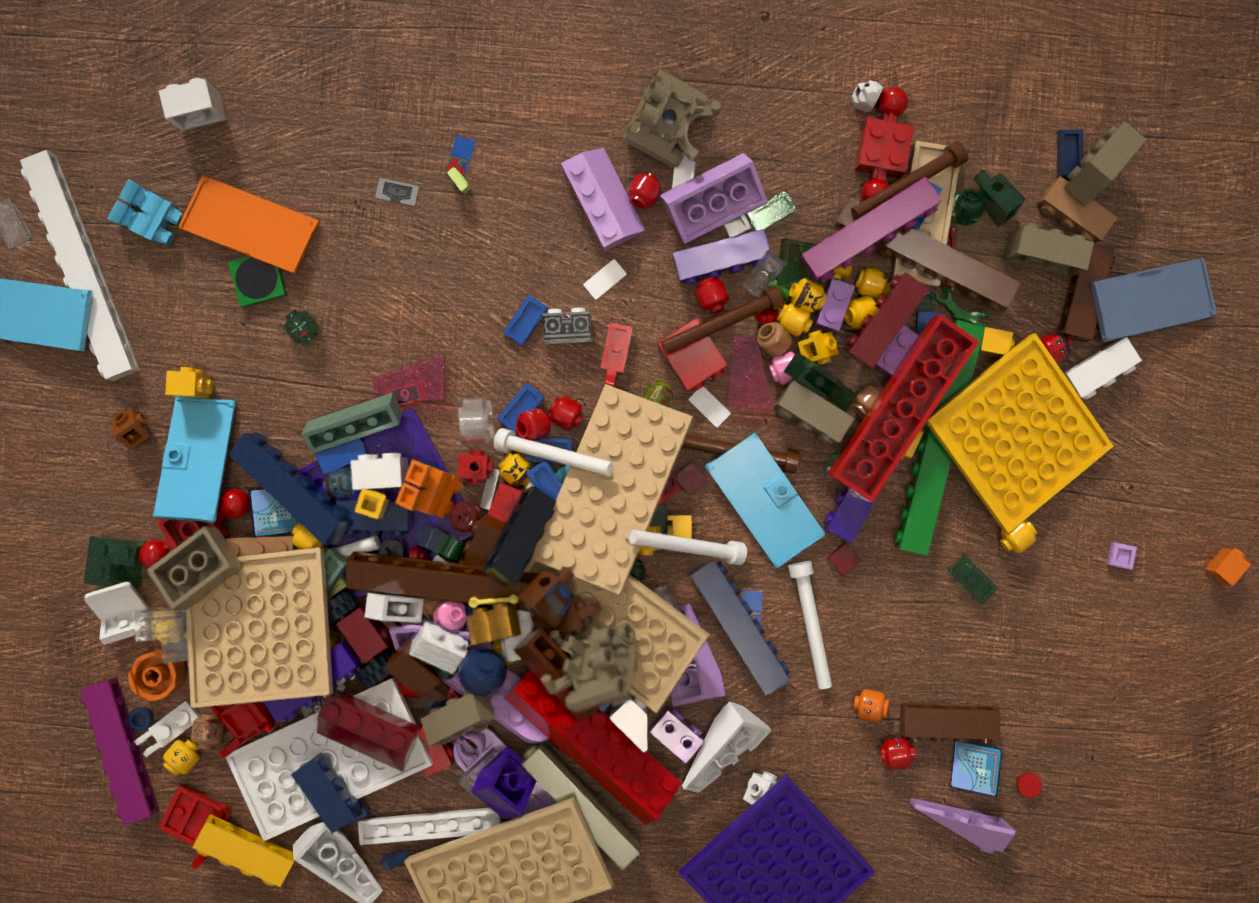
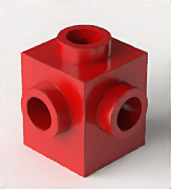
M470 450V455L459 454L458 477L468 478V483L482 484L483 479H489V475H493L494 463L490 461V456L484 455V451ZM475 463H478L479 469L477 471L474 470Z

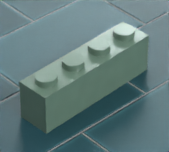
M392 392L308 421L302 436L311 453L314 454L399 425L403 412Z

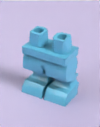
M128 179L118 198L137 208L140 207L143 210L142 213L117 200L107 219L157 244L160 242L171 245L175 235L167 231L166 228L170 222L179 226L184 214L177 210L178 207Z

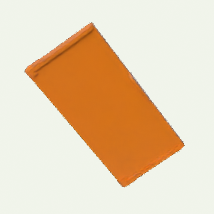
M203 175L178 228L245 256L296 274L309 244L320 225V221Z

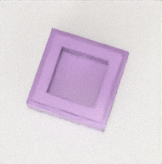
M1111 542L1107 565L1133 570L1137 547Z

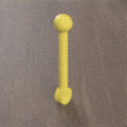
M514 594L506 598L482 600L472 597L469 601V606L476 608L481 604L505 602L516 604L519 599Z

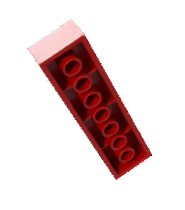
M943 315L932 316L827 475L863 500L873 503L980 341Z
M530 668L524 672L504 697L644 825L658 820L682 784L647 751L643 752L600 709L593 716L578 721L554 694H550L547 691L543 682Z

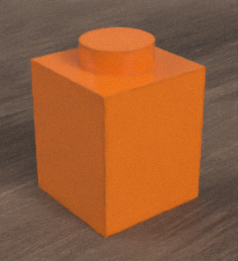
M1222 548L1205 570L1221 584L1234 586L1251 564L1245 560L1246 556L1236 548Z

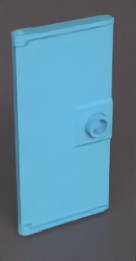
M0 278V339L84 351L92 303V291Z
M175 397L153 513L154 518L216 522L236 401Z
M756 433L751 434L717 459L706 464V470L719 485L775 568L781 567L789 559L826 535Z

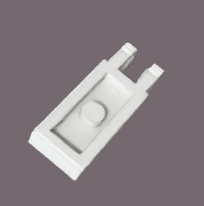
M188 699L148 729L149 731L134 742L138 746L146 742L153 735L157 743L147 748L143 753L145 757H148L193 726L194 720L201 716L195 708H191V702Z

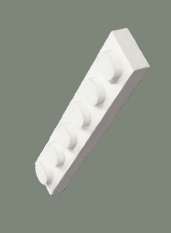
M491 808L365 818L358 821L360 845L467 836L501 824V817Z

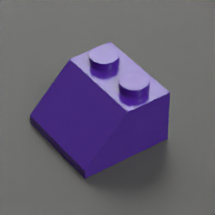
M506 747L480 771L471 793L501 818L507 819L522 816L537 781L522 766L523 760Z

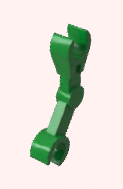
M944 287L941 289L946 294L945 300H942L938 294L934 295L935 301L939 304H944L953 314L954 319L966 320L972 324L984 327L988 326L979 322L980 316L990 317L988 313L967 312L960 309L951 299L949 289Z

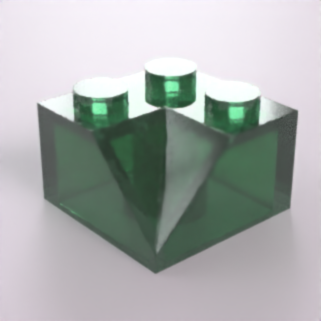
M106 535L90 536L83 584L110 587L129 582L133 587L140 588L142 586L144 565L140 562L139 551L147 541Z

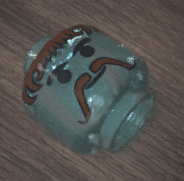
M350 468L328 472L326 480L323 482L324 492L336 501L353 498L358 490H360H353L352 471Z

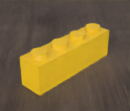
M211 814L208 816L192 847L200 855L212 856L225 866H234L247 876L254 875L262 879L269 886L276 885L281 887L294 863L292 851L268 840L263 841L262 837Z

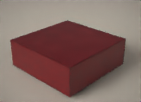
M843 543L827 558L842 576L846 575L861 561L846 543Z

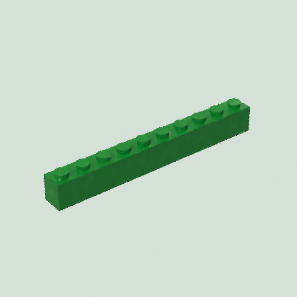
M960 320L953 322L980 342L933 412L972 381L985 329L984 326ZM925 423L922 428L925 429L923 438H921L916 448V451L919 452L918 458L911 467L913 478L911 484H908L906 487L905 497H907L906 506H903L900 511L899 520H902L900 529H897L895 532L894 543H896L895 548L928 556L952 458L927 423Z

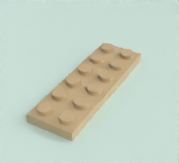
M915 141L909 174L944 154V148L947 145ZM952 166L928 179L933 184L942 188L939 194L942 201L937 207L938 211L925 218L918 230L947 245L959 167L954 168ZM895 258L892 279L896 274L900 276L902 273L907 272L925 286L937 288L940 286V280L936 278L931 280L923 276L922 271L915 267L914 269H909L901 264L900 259Z

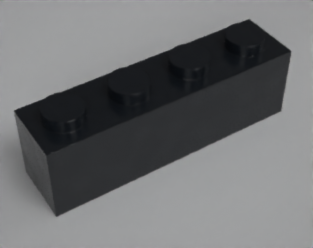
M535 486L524 489L481 571L504 587L518 583L524 574L523 568L534 554L533 548L536 542L544 534L543 528L546 522L554 514L553 508L557 501Z

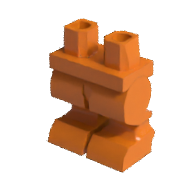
M412 459L404 480L419 487L403 482L395 503L411 511L416 509L426 514L444 518L445 514L450 515L452 513L454 505L450 500L453 493L457 494L460 492L463 484L459 481V477Z

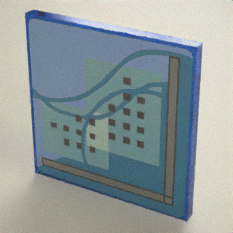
M265 489L248 490L254 537L292 532L299 523L296 518Z
M955 741L950 787L998 797L1003 749Z

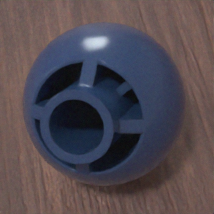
M480 647L466 654L459 665L458 676L461 685L467 692L481 697L489 696L496 693L503 686L507 676V667L503 657L497 651L491 648Z

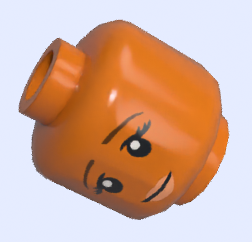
M864 689L860 696H855L854 710H858V717L860 719L880 722L883 718H887L889 699H886L883 692Z

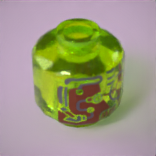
M662 381L648 384L642 395L644 399L669 408L675 399L672 387Z

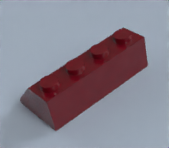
M907 272L902 273L900 276L895 275L888 285L891 289L887 295L882 294L876 301L874 306L877 309L873 315L868 314L860 324L863 327L858 335L854 333L846 344L849 346L846 353L864 368H873L929 290L928 287Z
M338 689L333 690V694L326 695L317 720L318 734L401 772L404 771L422 727Z

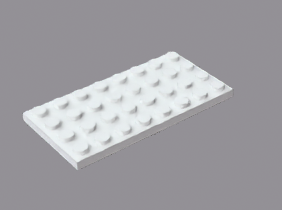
M395 677L353 695V697L416 724L404 696L400 692ZM319 712L234 750L226 757V760L263 841H266L319 817L314 807L291 776L294 771L319 753L329 758L333 765V770L337 776L343 778L346 783V789L351 796L353 795L359 799L434 764L421 733L417 738L403 772L318 734L317 720Z

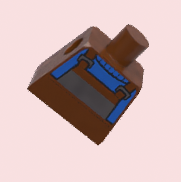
M564 566L556 576L546 570L542 571L518 596V599L538 620L556 629L575 597V594L567 586L574 577V573Z

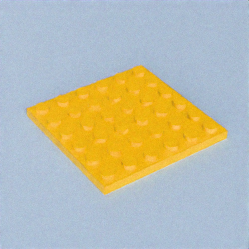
M1036 333L1026 337L939 407L926 422L1001 529L1006 533H1010L1113 447L1111 441Z

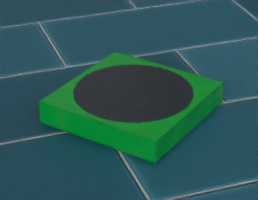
M248 256L228 262L241 308L287 296L280 268Z

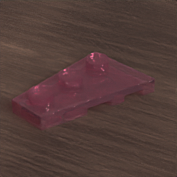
M733 336L726 406L774 410L757 337Z
M443 353L434 358L422 360L408 367L399 368L374 377L373 399L393 392L397 401H445V354Z

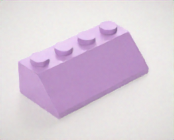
M604 148L582 152L561 163L562 170L604 252L646 231L635 208L629 202L628 195Z
M744 153L660 195L667 213L684 244L768 202L754 163Z

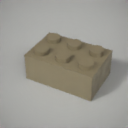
M1126 121L1118 128L1113 125L1103 136L1105 140L1099 139L1090 150L1093 153L1088 152L1079 162L1081 167L1076 166L1067 176L1070 180L1064 188L1085 206L1114 180L1146 141V138Z
M1027 223L1010 234L1004 261L1073 277L1088 270L1094 242L1088 241L1087 237L1082 235H1063L1064 232L1061 230L1049 229L1047 231L1040 229V226L1037 224Z
M795 380L786 385L773 406L777 409L776 414L786 420H795L797 422L796 426L807 433L808 431L817 434L815 438L825 445L840 443L855 419Z
M204 526L147 571L172 610H187L243 568L219 529Z

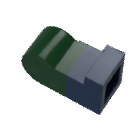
M430 523L425 524L416 544L440 553L454 561H458L466 545L463 541Z

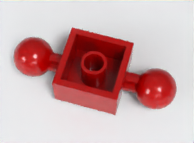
M892 86L886 88L878 98L879 110L884 114L883 120L868 117L862 127L854 170L872 173V179L867 181L861 189L862 201L889 186L886 182V176L900 179L906 173L914 126L896 123L897 117L903 114L908 106V96L899 87Z
M230 489L224 492L219 500L215 523L161 519L156 522L166 539L164 541L154 539L144 543L139 551L140 562L149 569L204 526L218 528L224 538L230 537L231 535L221 520L226 517L231 519L243 517L250 508L248 495L240 489Z

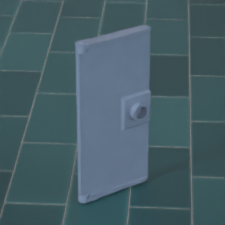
M1204 258L1091 282V291L1103 342L1217 316Z

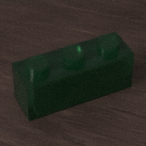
M796 352L783 371L796 382L845 413L858 396L811 359Z

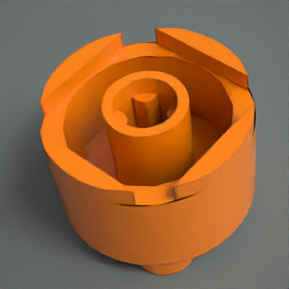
M158 649L141 655L134 661L131 670H129L128 681L130 688L136 695H140L145 700H160L176 692L185 683V665L177 652L173 650Z

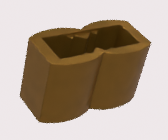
M507 602L493 605L494 610L488 611L487 607L473 610V615L466 616L471 645L484 644L521 635L516 606H508Z

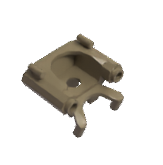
M658 68L629 123L623 141L671 168L680 165L684 154L690 161L695 162L698 159V150L688 141L687 132L689 125L697 117L718 115L721 111V103L715 100L709 105L710 100L707 99L708 96L663 69ZM665 110H672L675 113L676 119L674 123L667 124L663 120ZM676 143H677V145L680 147L681 150H679V149H677L676 147H674Z
M625 622L614 627L593 628L591 635L578 640L572 636L569 637L568 642L561 638L557 630L550 632V638L563 652L572 656V661L570 659L565 660L564 671L567 673L566 676L553 681L550 675H544L541 680L550 694H556L574 684L575 690L571 691L566 697V705L569 710L581 712L609 702L616 706L631 700L628 693L632 686L637 645L635 631L631 624Z

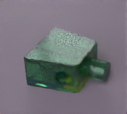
M983 170L973 178L980 187L976 198L998 228L1018 213L1026 198L1002 174L999 173L991 178Z

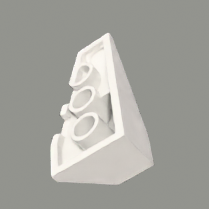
M729 701L715 717L682 787L685 790L701 792L721 776V770L731 763L735 765L739 761L737 757L747 749L750 752L754 750L771 732L770 727L744 706Z
M324 822L308 827L293 844V860L358 903H373L383 891L381 885L346 836L339 830L332 834Z

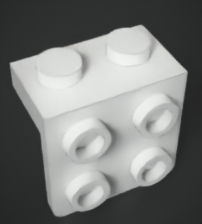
M120 583L85 595L84 601L101 620L99 640L104 645L149 631L151 609L131 583Z

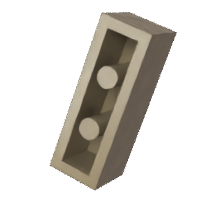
M466 691L463 693L462 698L451 699L446 702V706L429 710V715L421 718L428 746L445 745L496 718L489 696H476Z

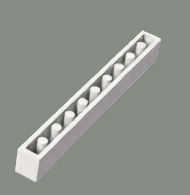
M44 150L20 160L23 167L21 173L31 187L30 196L38 205L40 211L38 212L39 219L48 231L46 235L47 240L55 249L57 254L55 260L64 272L65 277L63 280L66 287L91 290L93 293L87 334L90 339L89 348L99 362L97 368L100 375L107 380L115 381L140 371L57 155Z

